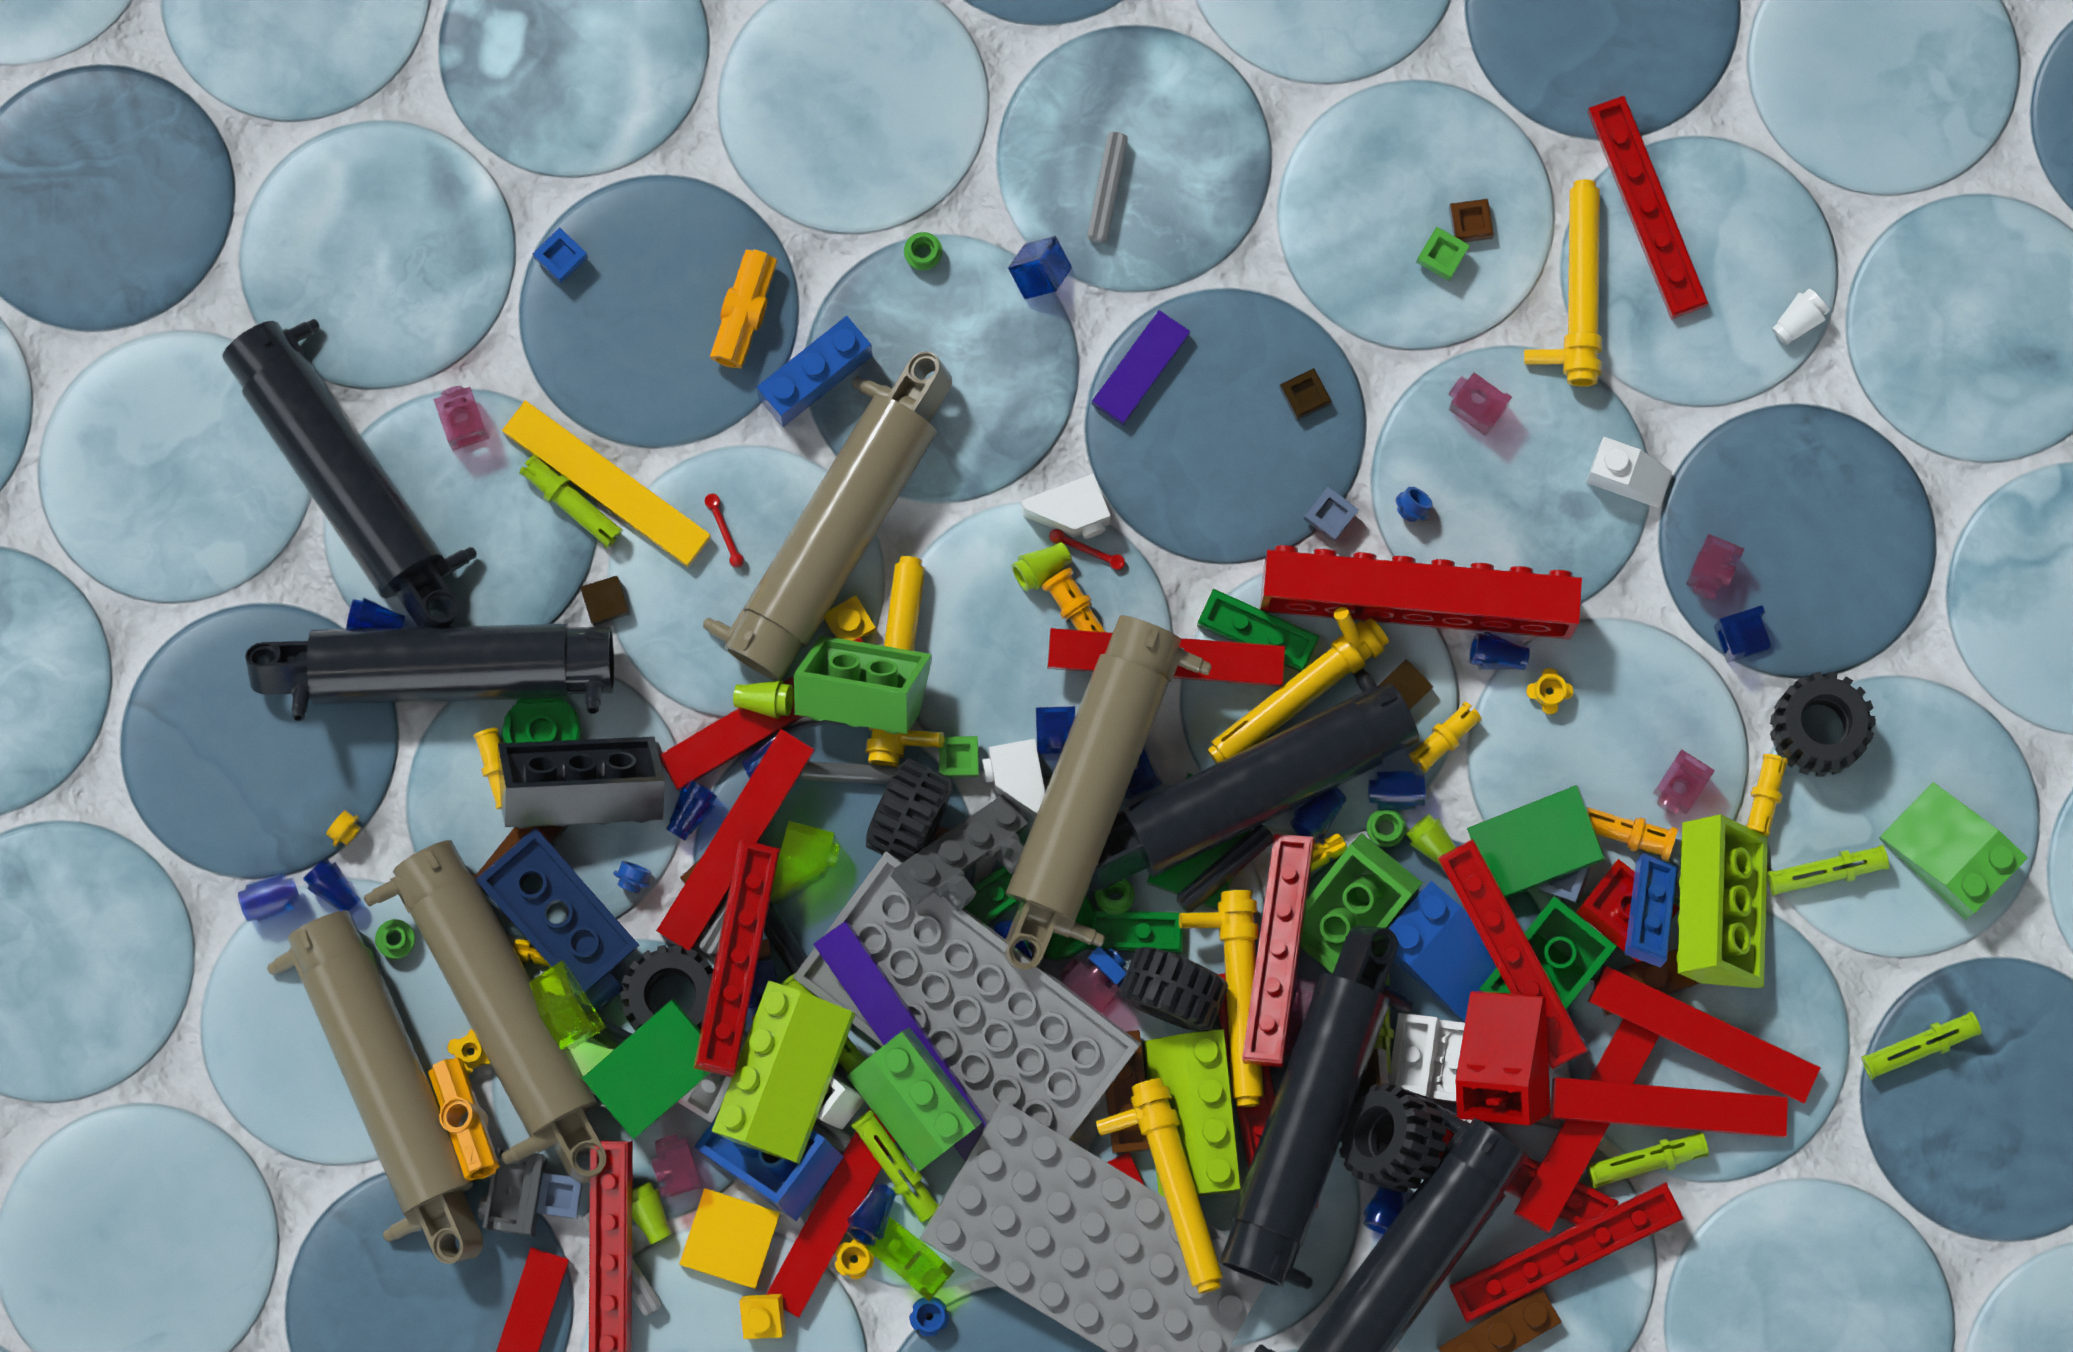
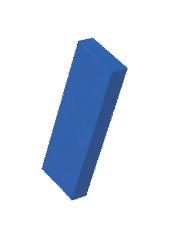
M1642 853L1636 860L1625 954L1661 968L1667 961L1678 866Z

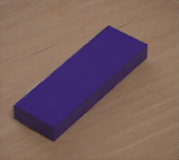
M1158 310L1092 400V405L1123 426L1189 337L1190 331Z

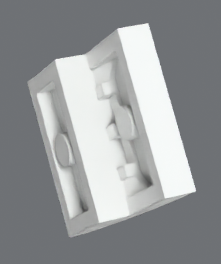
M1398 1013L1389 1084L1426 1096L1427 1099L1456 1103L1455 1079L1465 1023L1440 1020L1437 1017Z

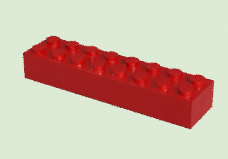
M1279 545L1275 546V550H1267L1263 566L1260 610L1267 613L1335 619V610L1340 607H1346L1355 621H1366L1372 618L1377 623L1569 640L1579 625L1582 578L1572 577L1573 573L1567 570H1550L1549 575L1533 573L1532 568L1524 566L1510 567V571L1494 570V565L1488 563H1472L1470 568L1457 567L1454 561L1445 559L1432 560L1431 564L1416 563V559L1409 556H1394L1392 561L1378 560L1375 554L1357 552L1353 553V557L1337 556V551L1315 549L1314 554L1299 553L1297 547Z

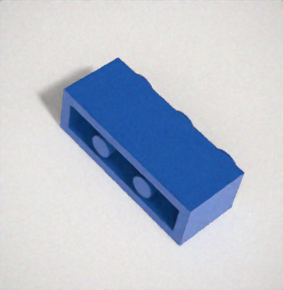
M845 316L756 387L758 397L780 425L784 427L873 357L872 345L851 319Z

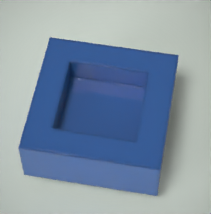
M560 227L532 253L534 259L559 283H562L588 258L587 253Z
M1097 947L1088 957V963L1115 990L1122 984L1127 973L1124 970L1127 964L1113 949L1110 948L1105 952L1101 947Z

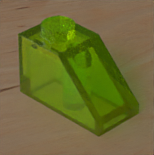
M792 821L788 822L770 897L772 903L779 904L826 877L828 867H836L841 845L835 844L836 836L834 832Z
M564 960L529 982L539 1016L560 1050L574 1049L606 1028Z
M887 1214L864 1240L867 1244L866 1249L876 1259L928 1302L955 1272L931 1248Z

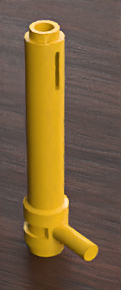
M1588 179L1574 181L1573 187L1569 190L1568 334L1564 336V349L1524 350L1525 365L1563 364V373L1567 376V383L1580 387L1596 385L1598 383V376L1602 374V361L1598 359V354L1602 352V336L1598 334L1600 189L1596 187L1595 181Z
M901 556L899 563L895 564L884 646L911 651L915 649L925 567L922 566L923 560L920 558ZM869 728L872 731L870 739H867L865 752L869 754L868 763L898 767L899 759L904 757L905 746L943 747L944 734L943 732L909 730L907 734H891L881 729Z
M1346 607L1336 609L1334 618L1343 635L1331 643V648L1212 740V746L1207 749V752L1213 761L1217 764L1262 742L1350 672L1356 674L1366 666L1365 661L1368 658L1379 656L1384 652L1383 647L1389 643V639L1381 627L1372 618H1369L1364 623L1359 621L1355 624Z
M1231 890L1221 893V902L1217 903L1218 912L1180 913L1179 927L1180 929L1219 928V940L1224 942L1226 983L1229 985L1226 996L1232 1099H1236L1237 1107L1260 1106V1098L1264 1097L1262 1065L1244 1064L1242 1056L1256 965L1255 941L1259 939L1258 924L1254 923V914H1257L1258 910L1257 901L1253 900L1252 891Z
M1162 1078L1143 1081L1132 1086L1134 1096L1131 1097V1102L1134 1109L1096 1121V1126L1100 1136L1136 1124L1139 1125L1141 1134L1146 1136L1191 1285L1193 1288L1197 1287L1198 1294L1208 1293L1222 1287L1220 1280L1223 1279V1275L1177 1129L1180 1121L1176 1110L1171 1109L1169 1101L1172 1099L1169 1087L1164 1086Z

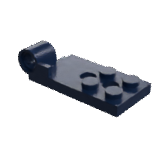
M535 827L477 877L476 881L595 1016L623 991V987L610 971L640 945ZM531 873L538 874L543 879V886L536 894H526L521 889L522 879ZM554 903H563L569 909L567 919L560 924L551 923L547 919V910Z

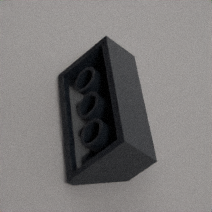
M654 736L498 743L500 798L505 827L529 828L531 826L545 825L564 827L571 824L595 823L604 825L610 822L634 821L644 823L650 820H663L665 779Z

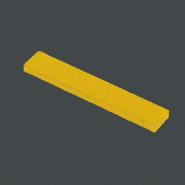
M526 400L502 429L504 435L532 455H537L543 463L559 475L566 476L570 483L687 568L711 539V534Z

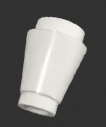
M1808 289L1803 294L1799 292L1772 330L1782 342L1788 345L1826 320L1824 316L1830 309L1813 290Z

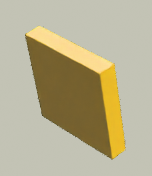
M704 1188L679 1265L756 1290L781 1213Z

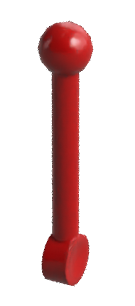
M714 493L708 494L704 500L705 506L712 510L731 555L729 563L734 568H740L744 564V557L737 552L719 509L720 499Z
M1053 529L1049 533L1051 542L1055 544L1062 542L1109 563L1111 569L1115 571L1121 570L1125 565L1123 556L1119 554L1110 556L1065 536L1060 529Z

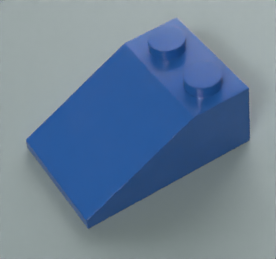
M1430 881L1389 927L1394 932L1398 942L1394 962L1465 1023L1470 992L1481 991L1479 990L1480 987L1497 967L1468 913L1433 881Z
M716 1118L694 1146L696 1150L795 1221L798 1220L844 1158L824 1137L812 1130L800 1164L734 1143L712 1132Z

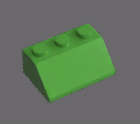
M820 635L794 673L795 715L810 717L816 721L829 720L846 723L851 727L881 729L891 734H907L920 714L932 663V654Z
M910 1027L900 1032L846 1076L918 1171L922 1170L982 1123L981 1119Z

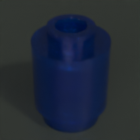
M1376 771L1375 779L1368 780L1369 803H1376L1377 811L1415 810L1416 806H1425L1426 788L1424 774H1415L1414 771Z
M283 873L246 885V890L238 892L239 903L247 922L253 920L262 922L294 911V902L300 900L294 879L286 880Z

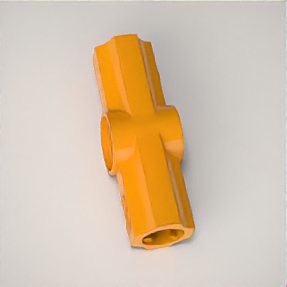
M746 249L733 288L730 287L726 293L720 314V320L722 321L710 354V359L720 365L733 369H742L750 349L754 331H758L762 324L768 302L766 296L778 263L777 259L768 253L755 249Z
M458 1057L444 1059L434 1064L432 1069L428 1071L441 1108L439 1114L440 1123L450 1134L464 1178L468 1181L484 1179L494 1174L496 1169L500 1167L487 1131L488 1115L478 1105L463 1060ZM468 1112L467 1121L460 1126V1118L464 1113Z

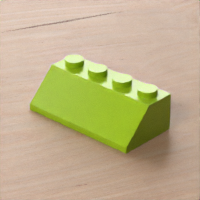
M1722 814L1682 822V839L1680 842L1681 876L1679 878L1680 911L1678 915L1679 942L1676 957L1678 973L1701 984L1750 988L1764 987L1768 837Z
M768 981L737 1062L735 1075L731 1078L712 1132L734 1143L800 1164L856 1013L804 991Z
M1224 1029L1183 1033L1143 1041L1147 1080L1162 1078L1164 1086H1168L1172 1099L1169 1103L1171 1109L1176 1110L1180 1121L1177 1129L1198 1196L1238 1193L1240 1191V1179ZM1156 1170L1158 1194L1165 1197Z

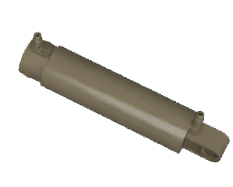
M924 351L914 355L893 388L886 385L881 386L859 376L852 380V386L861 393L871 397L872 400L743 610H741L732 627L711 618L704 620L703 628L709 631L710 634L725 641V650L756 672L774 681L782 680L801 647H807L935 438L937 431L930 424V421L952 385L950 372L935 354ZM935 371L931 377L925 379L930 372Z
M1120 615L1105 654H1100L1006 891L1007 896L1020 902L1006 938L1005 958L1009 965L1015 969L1027 970L1036 967L1044 956L1053 932L1098 947L1104 943V935L1090 927L1075 922L1095 868L1098 865L1169 682L1173 679L1176 668L1179 665L1193 672H1200L1208 675L1212 668L1211 663L1203 661L1202 658L1184 651V648L1179 647L1181 638L1157 625L1134 617ZM1021 940L1027 942L1032 949L1031 962L1026 964L1020 963L1014 957V947Z
M445 840L428 846L397 865L393 870L395 877L366 894L364 900L368 906H372L399 895L407 912L411 913L530 1136L502 1153L501 1158L503 1162L508 1165L514 1161H520L537 1151L540 1153L554 1146L569 1176L578 1182L590 1183V1178L600 1174L606 1164L605 1151L585 1115L587 1111L597 1104V1101L588 1085L582 1079L583 1075L482 887L476 881V876L470 875L452 840ZM592 1148L598 1153L599 1164L594 1170L585 1171L577 1165L576 1157L583 1153L590 1155V1149Z
M347 910L322 916L299 927L288 936V941L291 945L289 951L268 964L267 970L271 975H276L293 966L296 967L403 1215L406 1216V1218L385 1230L383 1238L385 1241L391 1242L413 1231L417 1232L423 1229L433 1254L440 1262L452 1264L476 1258L483 1249V1237L464 1194L465 1191L473 1186V1182L464 1178L450 1134L440 1123V1106L371 949L365 947L352 915ZM456 1237L460 1243V1250L456 1247Z

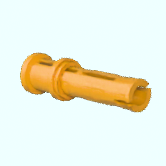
M1071 567L1054 575L1041 586L1044 591L1050 592L1060 607L1061 618L1066 621L1070 620L1076 630L1106 632L1090 608L1092 599L1089 595L1082 593L1073 579L1072 575L1074 572Z
M1587 807L1597 835L1626 843L1630 851L1636 852L1640 849L1660 855L1663 861H1669L1678 828L1671 827L1668 830L1648 824L1646 819L1639 817V819L1635 818L1633 821Z

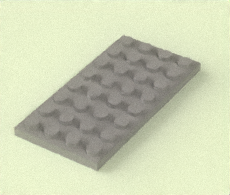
M886 851L824 935L848 920L987 1121L991 1118L999 1102L1004 1100L1070 1140L1140 1047L1141 1043L1041 966L1037 965L1032 969L1020 970L1009 965L1005 958L1007 940L965 908L957 912L944 896L940 898L935 893L916 905L890 876L894 869L903 862ZM1014 947V957L1017 961L1024 964L1031 962L1028 956ZM814 948L793 978L819 998L855 1012L856 1015L852 1024L878 1044L884 1046L820 953Z
M1004 1100L999 1102L919 1238L921 1241L1106 1352H1227L1266 1284L1237 1273L1219 1263L1223 1279L1220 1280L1222 1287L1208 1293L1198 1294L1197 1287L1193 1288L1165 1197ZM1207 1223L1219 1262L1228 1236Z

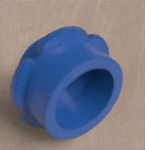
M1408 487L1395 499L1398 506L1397 511L1405 520L1416 522L1418 519L1425 521L1429 518L1428 511L1433 504L1430 497L1416 487Z
M622 861L619 870H614L613 872L614 876L619 878L617 885L623 889L639 893L641 887H650L648 880L651 871L640 865Z
M922 1297L913 1304V1312L909 1315L910 1324L913 1329L919 1330L921 1335L927 1337L935 1336L939 1330H944L948 1325L949 1314L945 1311V1303L939 1298L933 1297L928 1299ZM927 1313H932L933 1319L927 1320L925 1318V1315Z

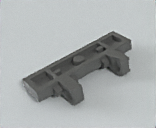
M1002 794L897 866L890 876L916 905L935 893L940 898L944 896L958 912L967 906L977 893L968 880L963 877L965 875L964 872L986 856L990 858L995 856L1010 874L1014 873L1024 848L1019 842L1018 834L1025 829L1028 822Z

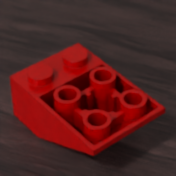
M1482 991L1470 992L1455 1079L1457 1116L1460 1119L1473 1120L1477 1118L1480 1121L1530 1126L1551 1113L1545 996Z

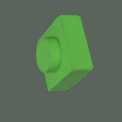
M1436 226L1418 256L1416 263L1450 281L1469 250L1470 245Z
M978 736L944 737L943 747H939V773L949 778L979 777Z

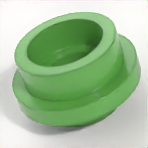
M919 232L909 237L906 241L904 256L912 268L921 271L930 270L941 260L942 245L933 234ZM920 247H926L930 250V255L926 258H920L917 256L916 251Z
M1378 809L1371 814L1367 821V835L1377 846L1384 848L1393 847L1405 835V820L1394 809ZM1389 822L1393 826V832L1389 835L1382 834L1378 828L1379 824Z
M1124 879L1106 889L1096 890L1095 899L1102 911L1117 915L1131 908L1135 900V892L1132 884ZM1113 893H1118L1122 896L1120 900L1116 901L1110 900L1108 897Z
M399 919L388 920L376 932V947L387 958H403L412 951L415 945V933L405 921ZM392 932L401 933L402 939L398 945L393 946L388 943V936Z

